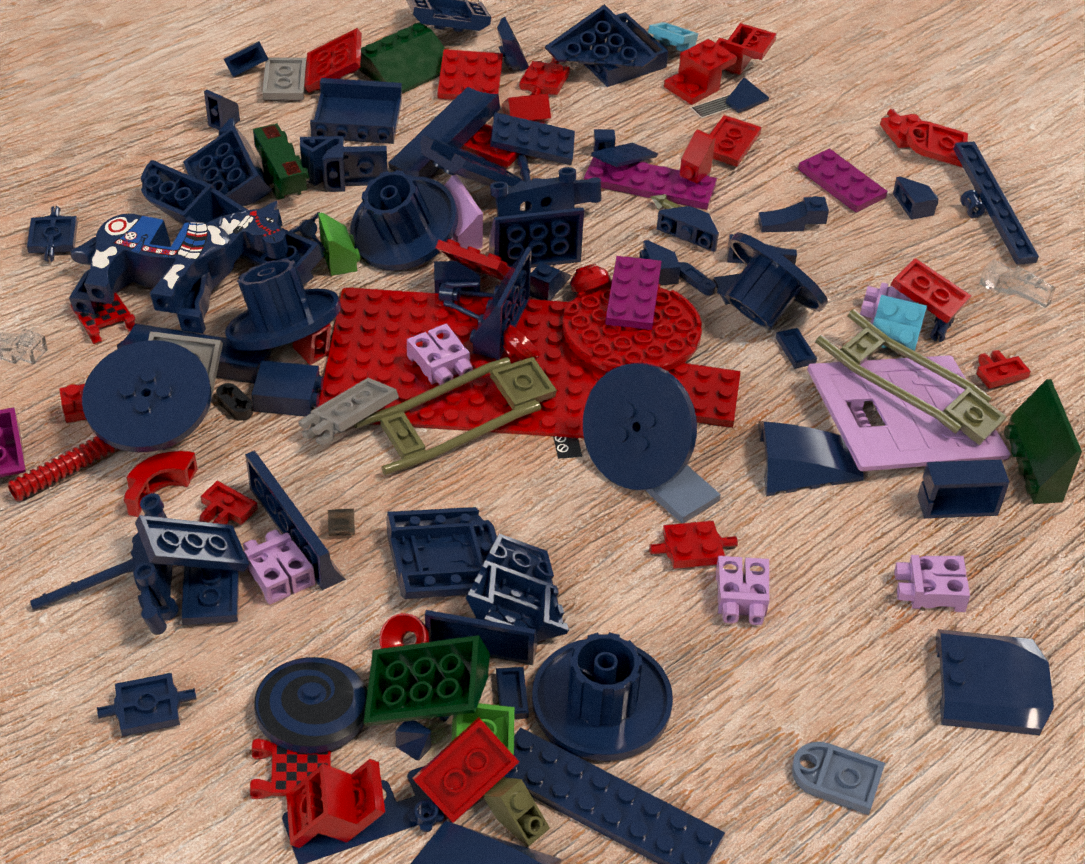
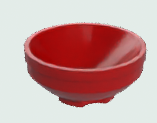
M589 264L576 269V273L570 281V288L572 292L593 289L609 282L611 277L604 268L596 266V264Z
M509 325L503 336L505 351L517 362L534 357L536 360L540 353L532 342L514 326Z
M408 613L392 616L385 622L380 631L379 641L381 649L405 646L403 639L409 632H413L416 635L415 644L429 642V633L424 622L417 616Z

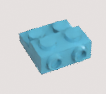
M666 22L649 25L648 33L653 34V38L659 40L661 45L676 46V50L682 52L696 45L699 34Z
M881 295L873 325L891 339L915 351L927 305Z

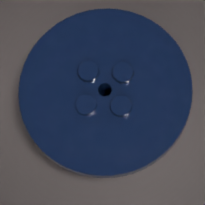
M400 170L395 172L386 171L380 173V176L371 179L366 184L367 188L362 192V202L356 209L350 226V234L353 235L355 242L354 248H358L360 257L365 262L383 270H404L421 265L440 253L436 249L438 240L447 242V239H452L458 225V208L451 192L438 181L426 177L408 176L404 171Z
M737 232L731 238L729 244L732 250L747 266L724 296L745 317L760 327L771 330L793 301L818 312L822 311L827 305L828 299L820 287L779 252L744 233Z
M282 259L265 262L262 265L249 269V271L238 277L239 280L237 282L247 310L239 314L228 324L225 329V335L229 345L238 350H263L285 345L304 338L329 324L339 314L341 303L338 295L332 290L320 288L304 289L294 260Z
M140 341L113 351L95 366L84 385L82 406L92 431L108 445L129 452L166 450L188 437L201 424L210 407L211 383L203 363L188 349L167 341Z
M633 363L612 369L595 384L585 404L583 436L587 451L598 470L610 481L621 487L632 490H647L669 483L686 467L696 443L697 420L689 394L679 380L671 373L652 364Z
M598 632L587 635V639L572 642L556 650L543 662L533 682L532 707L535 719L541 730L558 747L573 755L589 760H621L645 751L662 736L667 728L672 712V688L660 664L648 653L636 647L630 640L626 641L620 638L619 634L611 632L609 634H599Z

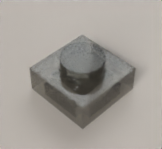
M354 508L328 510L329 536L355 535Z

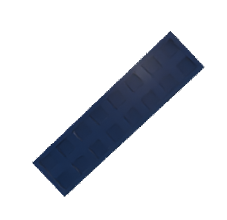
M521 727L514 736V756L518 759L519 763L504 777L522 779L532 798L658 864H709L721 845L725 832Z

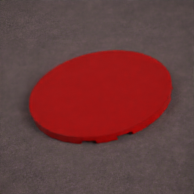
M612 280L596 288L579 292L577 297L570 301L565 308L562 331L570 349L585 362L608 372L616 367L633 363L652 364L669 371L690 359L698 349L701 341L702 322L695 307L678 292L663 289L660 284H658L652 330L606 325Z

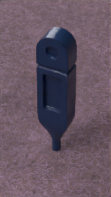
M679 262L681 267L680 277L704 295L710 296L715 293L716 284L691 264Z

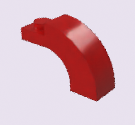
M164 452L149 457L134 467L126 477L129 489L125 492L124 503L127 506L128 515L134 517L140 515L142 511L140 502L148 494L167 486L188 487L198 470L195 452Z

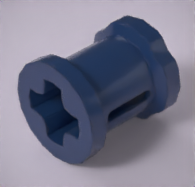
M969 190L961 195L960 202L963 206H966L967 214L970 218H978L985 213L986 206L983 202H980L977 191Z

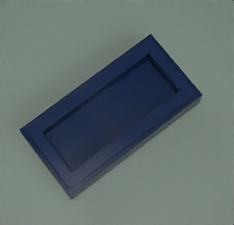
M798 328L776 333V340L794 369L806 367L817 362V357Z
M524 667L496 668L499 706L515 707L514 719H528L529 710Z

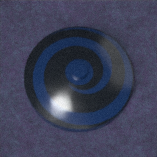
M320 657L299 658L276 667L261 681L254 699L255 718L262 733L279 747L298 753L327 752L351 741L364 727L368 690L361 677L343 663Z

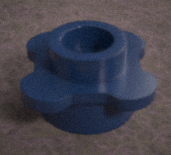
M428 799L417 803L415 809L411 810L408 815L409 820L416 822L422 832H430L435 823L441 822L444 819L442 810H438L437 805Z

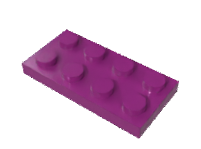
M830 148L799 162L798 170L855 213L887 197V190Z
M616 256L606 325L652 330L661 261Z

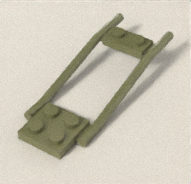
M854 309L849 312L847 317L863 328V330L841 349H838L822 335L815 341V343L852 372L934 417L953 433L957 434L961 430L978 445H981L1007 418V416L989 403L992 398L975 384L891 339ZM882 345H885L965 389V391L949 404L944 411H941L862 367L861 364L878 351Z
M506 357L482 365L403 403L374 412L354 424L357 429L378 421L381 422V427L401 457V460L382 466L383 474L388 475L431 460L519 417L540 411L541 405L539 402L555 397L557 390L534 357L512 364L510 359ZM490 373L491 379L512 408V411L426 451V446L404 412Z

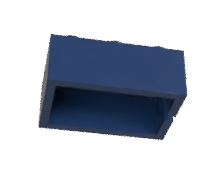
M1002 459L927 462L923 481H921L917 495L924 519L998 516L1009 485V479Z

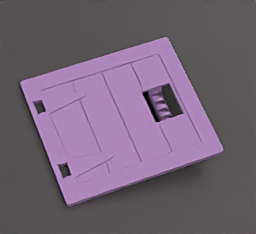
M952 356L926 357L966 379ZM909 358L866 360L861 364L862 367L941 411H944L949 404L965 391V389ZM841 362L809 364L807 368L860 471L926 466L927 462L1007 460L1011 455L997 430L981 445H978L961 430L957 434L953 433L934 417L857 375ZM864 401H872L885 426H871L862 409Z

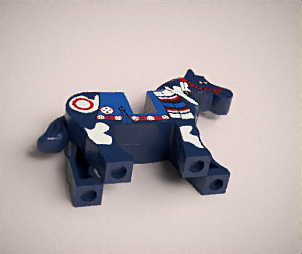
M277 201L261 209L228 214L208 223H184L172 246L163 219L129 213L120 214L108 219L100 226L96 237L71 250L70 254L73 261L91 265L69 297L74 313L77 311L96 314L99 302L112 304L114 293L134 282L153 288L150 296L155 311L177 314L182 331L204 334L206 330L204 318L209 309L211 292L229 275L235 261L244 250L251 248L256 251H265L267 256L273 259L281 258L287 254L288 246L285 233L280 228L283 224L279 209H277Z

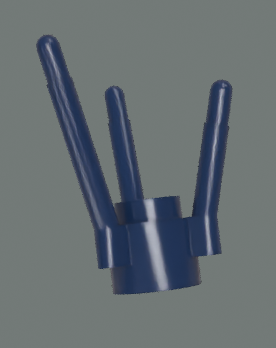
M320 212L312 215L310 219L302 220L299 226L289 230L293 233L300 231L303 236L311 237L314 242L319 243L322 251L325 250L324 245L315 235L317 232L315 220L319 218L318 213Z
M446 281V283H442L440 286L439 300L444 301L445 307H451L479 320L480 315L454 302H458L461 295L493 298L494 293L461 290L459 288L479 286V282L454 283Z

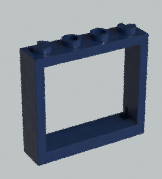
M624 12L616 16L657 55V58L643 69L630 66H607V64H584L607 87L667 68L669 56L666 48Z

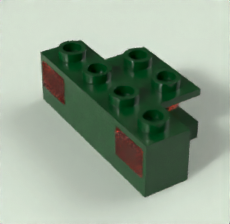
M278 123L253 129L254 145L262 160V170L268 183H274L272 193L276 200L284 199L285 195L293 193L300 195L301 191L307 190L308 171L302 167L299 155H295L293 144L288 143L286 132L281 130Z

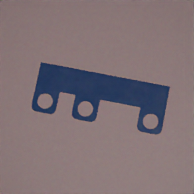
M425 766L413 769L407 775L415 796L396 802L389 783L381 780L382 788L387 793V797L384 800L385 813L349 842L318 833L301 848L292 846L298 864H306L417 826L416 822L409 820V812L414 810L416 804L420 801L431 800L413 780V777ZM287 811L283 814L282 820L290 840Z

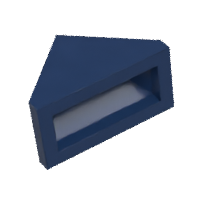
M260 41L223 58L233 77L269 60Z
M744 77L726 99V104L740 113L769 101V97Z

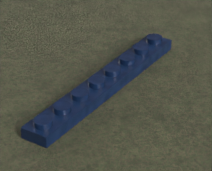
M975 141L955 143L953 150L972 185L978 192L981 201L985 204L990 218L1016 265L1037 263L1039 256Z

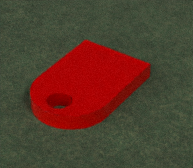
M917 121L910 126L906 134V141L913 151L928 158L963 167L953 148L955 143L968 142V133L928 121Z

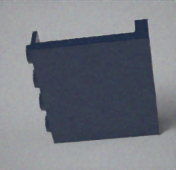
M321 78L320 97L315 118L310 120L311 137L343 136L344 141L394 144L402 104V83Z

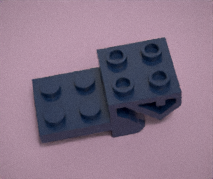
M343 136L300 137L302 167L306 168L309 174L307 182L314 186L323 182L324 188L329 192H345V186H367L366 184L371 179H375L380 176V173L388 171L387 146L344 147Z

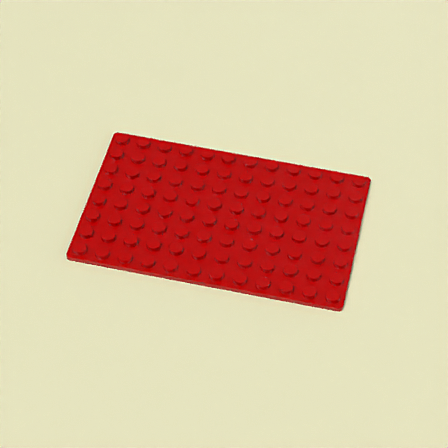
M345 287L341 292V310L336 316L318 407L367 378L397 390L399 398L378 411L403 403L439 386L438 382L431 384L416 361H411L407 357V339L424 332L428 334L429 330L446 323L463 344L464 348L470 352L469 361L473 370L497 359L473 353V343H470V336L472 330L477 329L479 320L451 307H445L444 301L439 300V293ZM461 295L460 300L454 303L477 315H481L486 312L488 300L493 298ZM530 299L516 326L539 351L540 356L536 361L556 388V396L539 402L541 405L540 411L519 417L490 432L584 439L583 414L586 401L595 384L608 371L585 362L566 343L562 331V322L565 308L569 302ZM439 333L437 337L442 339L443 333ZM423 341L417 342L416 346L422 347ZM504 350L500 359L508 357L511 364L517 362ZM488 373L404 413L413 427L469 431L512 411V408L491 379V374ZM459 374L454 375L453 379L459 377ZM378 421L372 423V425H380L381 422Z

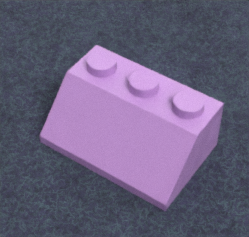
M453 175L444 185L451 192L458 208V225L451 240L460 243V246L465 249L468 246L480 249L483 245V213L458 176Z

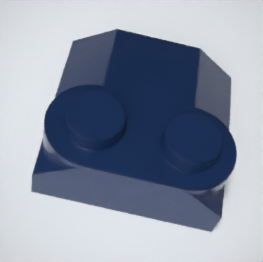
M506 17L501 18L497 31L501 43L499 50L503 53V57H505L503 58L508 69L524 71L529 67L524 53Z

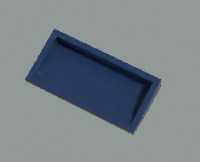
M430 610L425 611V627L429 633V642L479 635L491 658L530 665L534 663L537 651L536 629Z

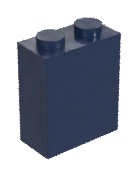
M261 361L251 394L253 411L305 417L311 414L310 411L314 407L317 408L319 404L318 390L323 389L324 379L323 376H320L319 366Z

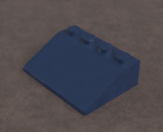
M235 125L183 161L190 176L213 185L216 190L241 206L255 203L272 191L248 140Z
M584 208L494 217L489 236V253L502 258L501 261L506 262L509 267L513 266L527 247L532 248L531 268L537 267L540 262L549 266L581 262Z
M527 247L506 273L500 285H496L493 299L488 300L486 312L480 315L478 327L472 330L470 336V343H473L474 354L497 360L501 358L505 350L503 347L504 331L509 325L516 328L530 300L532 248Z

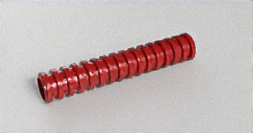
M95 436L93 441L88 440L86 444H80L79 448H72V452L66 451L65 455H59L58 459H51V463L45 462L44 466H37V470L32 469L29 474L24 473L22 478L18 476L15 478V481H8L9 491L14 499L20 502L23 500V497H30V493L36 494L37 490H43L45 485L49 487L52 482L57 483L59 478H66V474L72 475L73 471H79L80 467L85 468L87 463L93 464L94 460L98 461L101 459V456L106 457L108 453H114V449H119L108 445L98 436Z

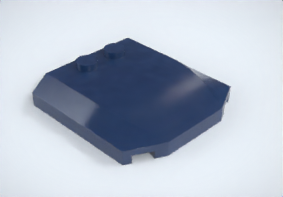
M406 0L412 14L421 24L434 25L436 29L443 30L445 27H450L458 32H464L465 29L481 31L491 23V15L480 1L476 3L468 0Z
M426 135L422 137L420 142L422 154L433 160V165L443 169L447 174L452 176L457 174L487 186L494 182H506L508 187H511L523 181L520 177L495 163L485 160L481 156Z
M476 507L387 512V537L400 594L404 599L468 595L497 538L494 525L489 520L484 521L478 515L479 510Z
M938 629L936 633L937 657L940 658L942 689L940 700L941 725L1040 736L1054 709L1049 662L1034 640Z

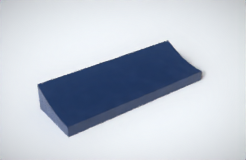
M467 87L388 162L389 169L404 171L406 175H411L412 177L430 178L439 168L433 165V160L422 154L420 142L423 135L461 148L494 116L495 112L500 110L499 94L483 93Z
M136 323L127 337L117 344V349L131 343L147 341L150 331L221 340L223 345L216 378L255 384L261 361H268L272 352L271 348L253 351L238 350L232 348L227 338Z
M255 450L245 454L250 490L282 534L288 532L291 541L298 546L312 564L315 581L320 588L325 590L346 580L331 560L327 548Z

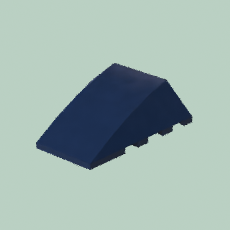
M758 421L760 442H764L767 463L764 476L766 497L773 496L778 491L785 490L786 493L796 492L797 488L809 486L810 489L820 488L821 484L830 483L833 486L863 481V471L858 469L841 435L810 427Z
M499 534L466 597L476 619L536 629L537 642L565 635L569 631L567 623H564L562 618L564 615L563 606L558 604V588L552 582L554 574L548 552Z
M445 820L411 864H560L561 859Z

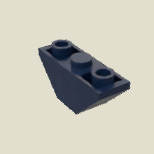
M691 206L664 209L658 212L657 230L713 252L717 250L719 232L709 213Z

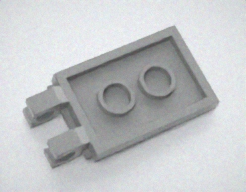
M367 378L310 411L311 414L298 421V423L303 428H307L311 424L308 430L302 432L303 437L307 439L320 435L324 431L323 436L316 438V442L320 445H325L333 441L334 434L343 432L398 399L399 396L396 389Z

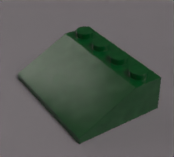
M418 22L362 47L360 68L358 70L373 81L402 83L403 94L440 76L445 47L430 28Z
M1046 379L1014 411L1004 430L1005 437L1011 444L1012 456L1016 457L1018 462L1019 474L1025 480L1026 492L1030 494L1034 504L1063 503L1082 453L1052 379Z
M480 636L373 650L364 725L372 726L475 713L488 679L490 653Z

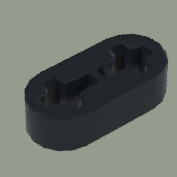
M225 383L217 388L216 394L219 405L234 419L242 421L252 417V401L236 385Z

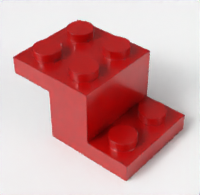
M740 23L728 40L719 37L716 44L737 56L736 63L724 70L741 75L751 59L762 60L776 41L777 34Z
M706 39L681 52L679 72L664 80V87L693 105L720 90L722 70L735 64L737 56L714 41Z
M372 759L367 760L352 774L322 764L286 794L290 845L301 848L318 833L349 842L385 813L380 766L378 761Z

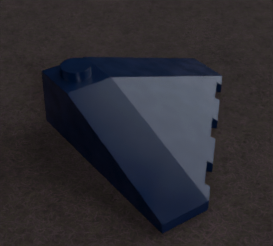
M605 4L545 46V49L558 62L572 61L581 64L594 65L595 63L643 69L657 58V55Z

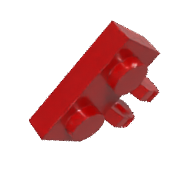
M999 350L992 351L991 358L988 357L987 353L978 356L980 366L976 374L988 389L1029 378L1031 371L1019 356L1006 359Z
M217 480L200 496L201 503L207 507L201 513L199 521L210 523L215 518L212 523L228 524L229 519L242 525L258 509L256 501Z

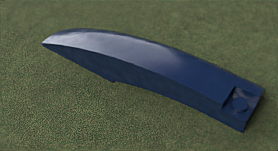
M154 160L147 164L142 173L141 191L144 197L182 225L184 223H208L228 214L248 210L216 190L213 185ZM281 228L285 233L288 246L286 255L273 259L268 257L265 251L247 248L239 256L256 266L273 260H294L302 284H305L313 278L311 270L324 257V253L319 243Z

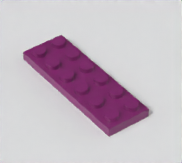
M594 157L584 177V180L593 177L600 178L601 188L647 198L666 194V199L673 203L707 210L717 183V178L708 175L696 184L679 176L680 170L665 166L661 167L645 162H635L615 167Z

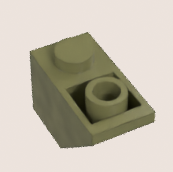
M503 777L483 795L495 818L525 846H530L550 829L522 779Z

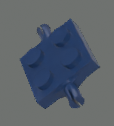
M52 206L50 215L32 217L27 242L28 253H45L44 260L49 262L50 258V262H52L55 252H71L75 248L78 225L77 216L60 215V207L56 206L55 208Z
M172 673L116 683L114 704L97 707L98 719L116 715L120 722L122 736L180 725L178 714L180 703L197 700L195 688L177 691L173 683Z

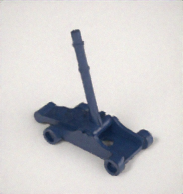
M524 154L518 155V166L520 167V175L523 181L511 187H508L506 182H494L490 185L491 195L496 198L497 217L573 209L576 204L598 203L602 200L601 179L593 177L587 180H576V169L572 167L561 168L558 171L559 177L533 178L531 180L528 160ZM525 202V210L520 211L521 204Z
M151 493L142 498L140 507L145 514L144 516L167 518L163 510L164 503L158 494ZM138 532L132 538V559L77 582L73 581L71 584L50 593H44L42 596L30 600L33 610H37L46 605L50 606L51 603L73 594L77 595L83 590L122 574L133 572L137 588L141 591V595H138L139 604L142 608L141 616L154 635H160L167 628L164 620L174 618L179 611L177 603L170 597L173 565L150 563Z

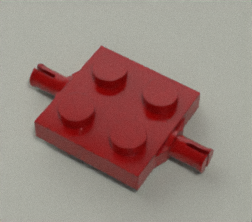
M554 57L550 63L532 61L519 82L520 89L531 91L530 95H558L570 74V67L562 66Z
M895 109L888 110L887 115L889 117L881 118L880 126L898 148L910 147L906 141L907 131L913 123L922 120L917 114L900 116Z
M714 521L663 525L664 543L649 544L650 555L666 553L671 560L673 569L717 565L718 556H725L723 548L737 547L738 539L737 536L721 537L717 533Z

